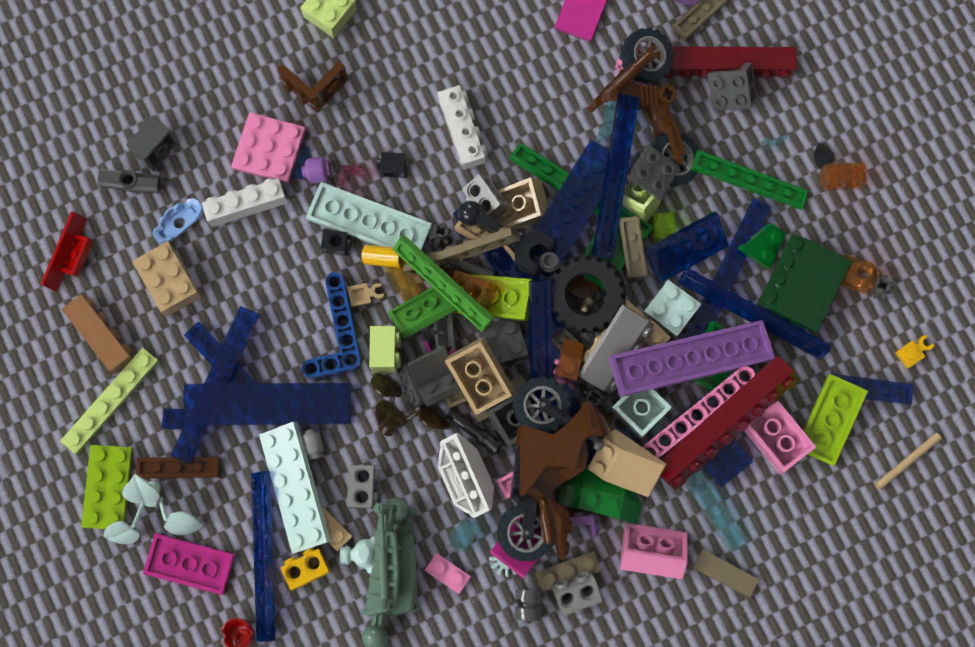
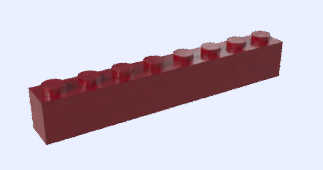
M672 46L671 50L674 51L672 60L674 62L670 67L669 73L665 74L663 78H671L672 76H681V78L700 76L701 78H708L709 72L740 70L744 63L752 62L754 76H759L762 79L779 76L781 79H786L793 76L797 69L796 47ZM651 61L652 67L654 69L657 64Z
M776 356L660 459L667 464L660 477L673 490L683 486L692 474L700 471L702 466L709 459H713L719 450L725 445H729L737 434L746 430L755 418L760 417L771 404L776 403L780 399L782 394L795 386L798 381L795 371L779 356Z

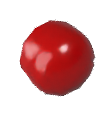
M232 618L226 621L221 629L224 635L223 643L227 647H250L255 637L252 625L240 618Z

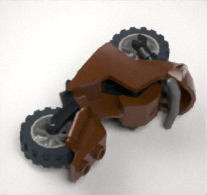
M533 378L525 382L518 389L514 397L513 409L515 417L521 426L518 427L516 455L510 497L517 505L509 508L502 515L498 522L497 537L504 552L518 561L529 562L539 559L549 551L551 545H556L559 559L564 560L565 555L569 554L570 543L566 541L567 534H571L572 521H569V513L550 499L552 492L563 482L584 471L589 455L588 450L593 451L595 449L600 451L603 447V439L600 436H606L612 431L607 419L590 401H582L580 408L574 415L570 416L571 403L568 392L562 384L552 378ZM536 390H542L541 398L539 399L533 394ZM545 391H549L554 396L550 399L545 398ZM531 396L536 401V404L526 405L528 397ZM556 399L557 407L552 405L551 401ZM527 408H536L532 417L528 414ZM539 413H543L545 421H538L535 418ZM513 522L520 528V531L510 532ZM539 527L540 536L534 534V529ZM520 535V539L518 540L516 545L513 543L510 536ZM533 537L540 539L538 543L532 547L530 539H532ZM523 539L527 541L529 548L519 547Z

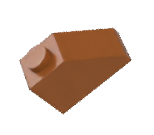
M564 338L554 379L573 384L576 382L582 361L583 343Z

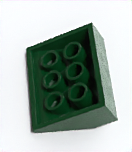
M792 234L757 305L763 314L818 333L852 261L812 240Z

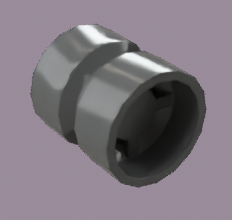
M516 590L515 602L518 603V606L515 607V620L542 621V609L539 607V604L542 603L543 591Z

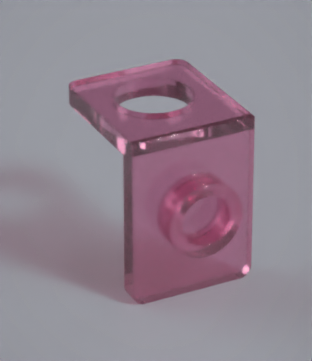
M342 164L337 187L343 190L347 174L370 178V172L357 164H351V166Z

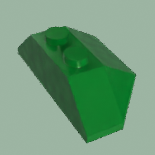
M588 468L561 484L557 501L561 506L637 525L642 508V503L635 492L604 481L588 470Z

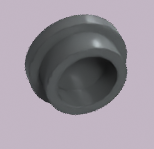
M546 252L540 257L539 265L545 272H554L560 265V259L557 254Z

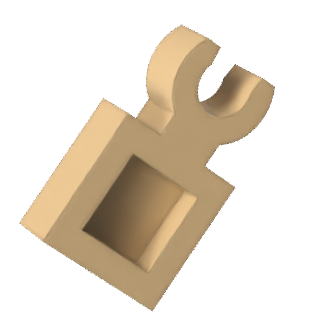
M367 283L347 287L350 307L370 304V298L382 299L384 294L378 295L375 293V289L381 288L382 285L376 283L371 288H368Z

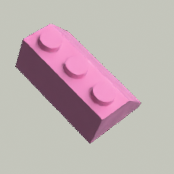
M779 401L771 404L760 417L755 418L748 428L744 430L779 475L786 472L816 448Z
M625 523L620 570L683 579L687 564V532Z

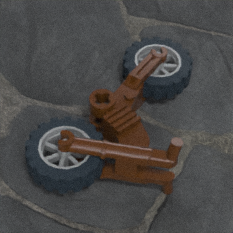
M650 27L646 29L641 28L624 39V44L620 47V60H622L623 64L621 65L623 69L603 88L602 92L587 109L592 113L603 103L617 101L620 105L631 109V111H644L647 121L650 122L656 140L652 142L651 146L678 167L679 165L684 167L681 172L680 169L678 170L670 184V187L680 186L690 182L692 178L697 176L698 172L690 169L695 153L700 149L698 145L694 144L695 141L692 138H688L687 134H680L677 124L672 117L670 103L676 99L675 88L667 84L657 89V86H639L632 81L633 79L644 84L655 82L669 73L670 67L674 62L672 60L674 51L671 50L672 44L667 41V36L660 34L661 31L657 29L652 30ZM640 42H646V48ZM636 48L640 50V53H636ZM651 61L657 64L654 69L652 67Z

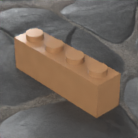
M80 294L61 310L109 372L116 374L133 359L131 356L133 351L126 343L122 344L119 338L121 336L114 327L109 328L106 324L109 322L102 312L98 313L95 310L97 306L90 297L86 298Z

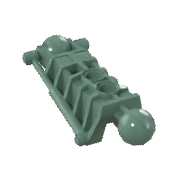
M398 497L390 498L384 503H376L374 506V512L379 514L377 529L374 532V561L371 563L373 568L371 577H369L368 593H366L365 597L367 602L364 610L361 612L363 615L373 616L371 625L365 628L362 634V642L365 647H385L389 640L388 633L383 627L385 616L390 617L419 611L421 607L417 599L416 553L413 541L412 519L417 515V510L407 505L406 501Z

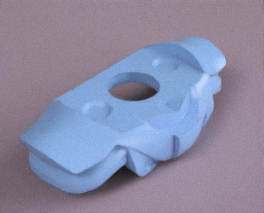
M191 198L184 204L177 203L175 206L167 209L158 221L160 224L153 229L152 234L158 244L161 245L167 241L169 243L174 241L198 221L204 213L202 204L196 199ZM180 218L184 219V226L176 228L175 221Z

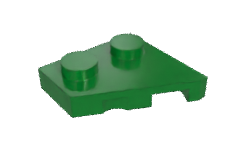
M773 223L767 224L759 233H755L750 237L751 240L746 244H741L738 250L762 267L770 268L787 233Z

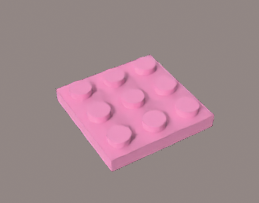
M249 112L231 168L267 179L279 178L280 182L289 184L306 128Z

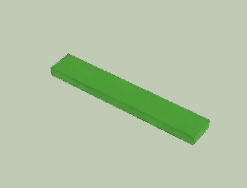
M402 235L393 251L483 332L494 317L410 239Z

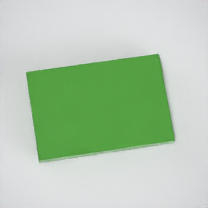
M431 287L388 311V314L403 339L457 309L435 288Z

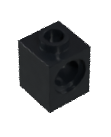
M381 152V159H377V170H380L381 177L405 178L407 160L405 153Z
M324 229L320 249L323 253L346 256L347 250H351L352 239H349L348 232ZM341 239L342 243L340 246H332L334 240Z

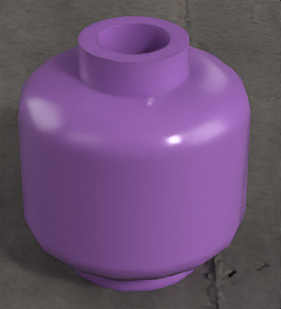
M323 156L306 159L305 166H302L303 178H307L311 184L328 181L329 176H332L330 161H327Z

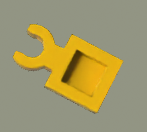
M927 335L920 337L917 344L912 340L895 352L907 369L925 357L922 351H929L934 347V344L929 346L923 344L924 339L928 337Z

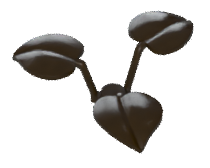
M376 373L372 375L371 384L374 390L384 397H390V402L380 400L376 405L378 429L383 435L392 436L398 427L402 428L415 416H419L420 421L428 427L441 430L449 429L444 415L431 405L427 407L425 404H422L419 407V411L406 418V415L393 405L395 397L402 396V388L399 383L384 374Z

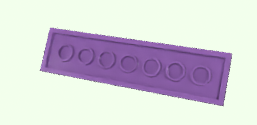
M763 320L608 357L620 398L740 369L744 366L749 367L770 362L775 358Z

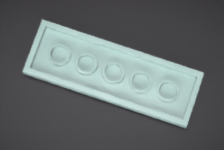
M320 182L305 217L308 221L332 230L348 232L349 236L376 246L395 247L399 238L405 235L421 251L426 242L428 230L432 227L430 222Z
M291 422L260 434L261 444L292 554L331 542L298 423Z

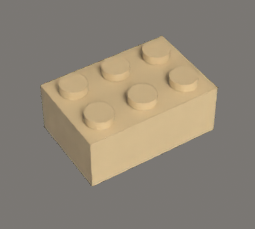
M168 241L132 261L158 309L164 316L168 317L201 298L175 249Z
M485 337L476 340L446 358L445 363L475 415L513 395L514 388Z

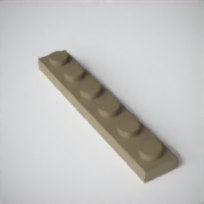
M503 227L498 232L482 234L480 238L465 240L463 244L457 246H447L445 250L430 252L427 256L438 266H446L520 241V234L511 227ZM403 264L405 273L412 276L419 275L409 264Z

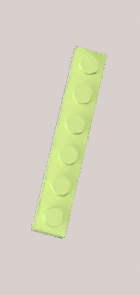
M142 347L60 442L74 454L78 455L159 361Z

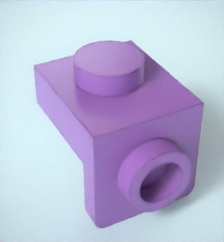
M584 512L573 513L572 518H569V521H572V527L589 525L591 537H596V532H599L598 519L594 520V515L585 516Z

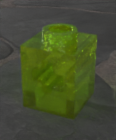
M674 212L654 213L652 217L654 242H659V244L671 243L676 237Z

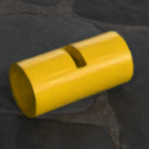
M365 245L362 250V262L365 265L403 268V264L406 263L393 251L394 247Z

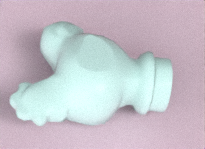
M372 536L371 539L358 541L353 549L348 545L340 547V563L349 565L351 561H354L371 575L373 568L371 563L374 561L375 549H373L375 536Z

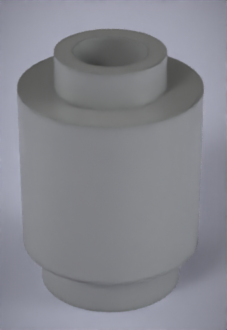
M315 429L304 431L301 437L308 461L322 458L324 448L320 432H315Z

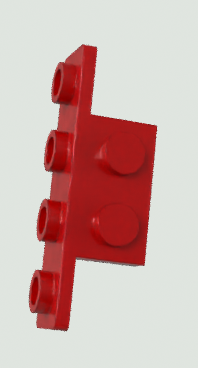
M70 212L41 281L42 286L56 292L64 274L79 277L94 241L88 237L81 236L87 218L76 212Z

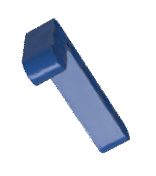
M337 272L330 273L325 279L340 353L306 360L302 364L301 370L309 380H318L354 372L362 365L346 284L343 277ZM335 279L341 281L338 287L330 286L331 282ZM337 299H344L345 302L342 306H335ZM341 318L349 319L346 326L339 325ZM346 337L353 338V342L349 346L343 345V340ZM354 356L357 358L356 364L352 366L347 365V359ZM330 361L337 362V366L333 370L327 369V364ZM309 366H317V370L314 374H307V369Z

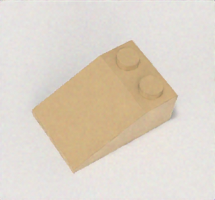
M530 177L498 190L509 206L495 219L499 224L511 227L512 229H518L551 218L541 180ZM491 203L488 205V211L491 208Z
M614 429L603 438V447L600 451L596 452L588 470L606 482L649 497L667 464Z

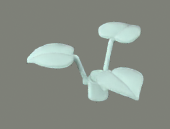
M134 474L124 487L122 493L126 500L132 503H141L134 521L130 526L122 521L112 523L105 529L103 536L119 544H132L139 539L140 533L133 528H135L144 505L154 507L157 503H159L163 519L166 521L164 528L172 534L188 535L194 533L203 526L204 522H200L196 517L186 512H174L168 517L164 508L163 497H160L161 485L153 481L148 482Z

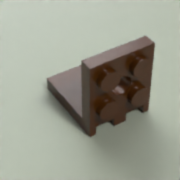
M340 61L312 89L285 65L281 64L277 69L280 75L279 80L283 83L282 87L287 92L296 94V99L302 105L307 104L316 113L349 80L345 65Z

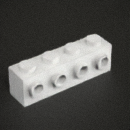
M460 85L437 92L438 101L462 170L485 163L487 151L485 145H481L478 139L481 138L478 126L474 127L472 120H475L471 108L468 109L466 102H469L466 91H462Z
M269 178L259 185L251 184L240 191L232 190L221 197H210L205 202H202L207 222L211 227H215L287 204L288 202L279 178Z

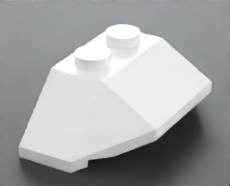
M455 433L440 441L441 449L439 452L438 469L454 505L470 514L473 518L492 510L494 485L478 449L459 433Z

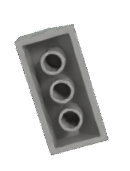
M622 305L578 376L605 392L611 393L615 391L617 386L608 357L641 349L645 339L651 336L655 324Z

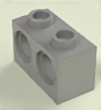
M478 174L462 189L466 195V201H476L483 208V212L493 220L509 208L488 176ZM491 203V208L488 211V205Z
M349 465L348 508L374 509V504L378 503V492L374 491L375 483L379 482V471H375V466ZM363 471L369 473V479L366 482H360L358 478L359 474ZM361 492H367L368 500L365 503L358 502V495Z
M591 571L579 573L574 578L569 580L563 579L552 585L562 616L603 602ZM585 586H590L588 590L582 591ZM571 593L569 597L562 598L564 594Z

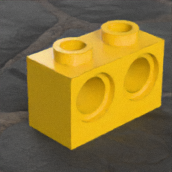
M313 547L304 551V556L299 559L292 557L284 561L285 565L280 567L290 591H294L331 573L321 549L315 550ZM314 557H317L320 561L317 569H312L309 565L310 560ZM297 566L301 574L298 578L294 579L290 572L293 567Z

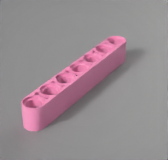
M748 366L738 369L646 443L643 448L651 449L654 456L660 458L747 383L740 379L741 372L747 373L750 380L755 376L754 370ZM724 385H730L733 388L732 395L725 393ZM708 398H715L718 403L717 407L709 406ZM692 411H699L702 415L701 420L693 419ZM677 423L685 425V433L677 432ZM661 436L669 438V446H662L659 439Z

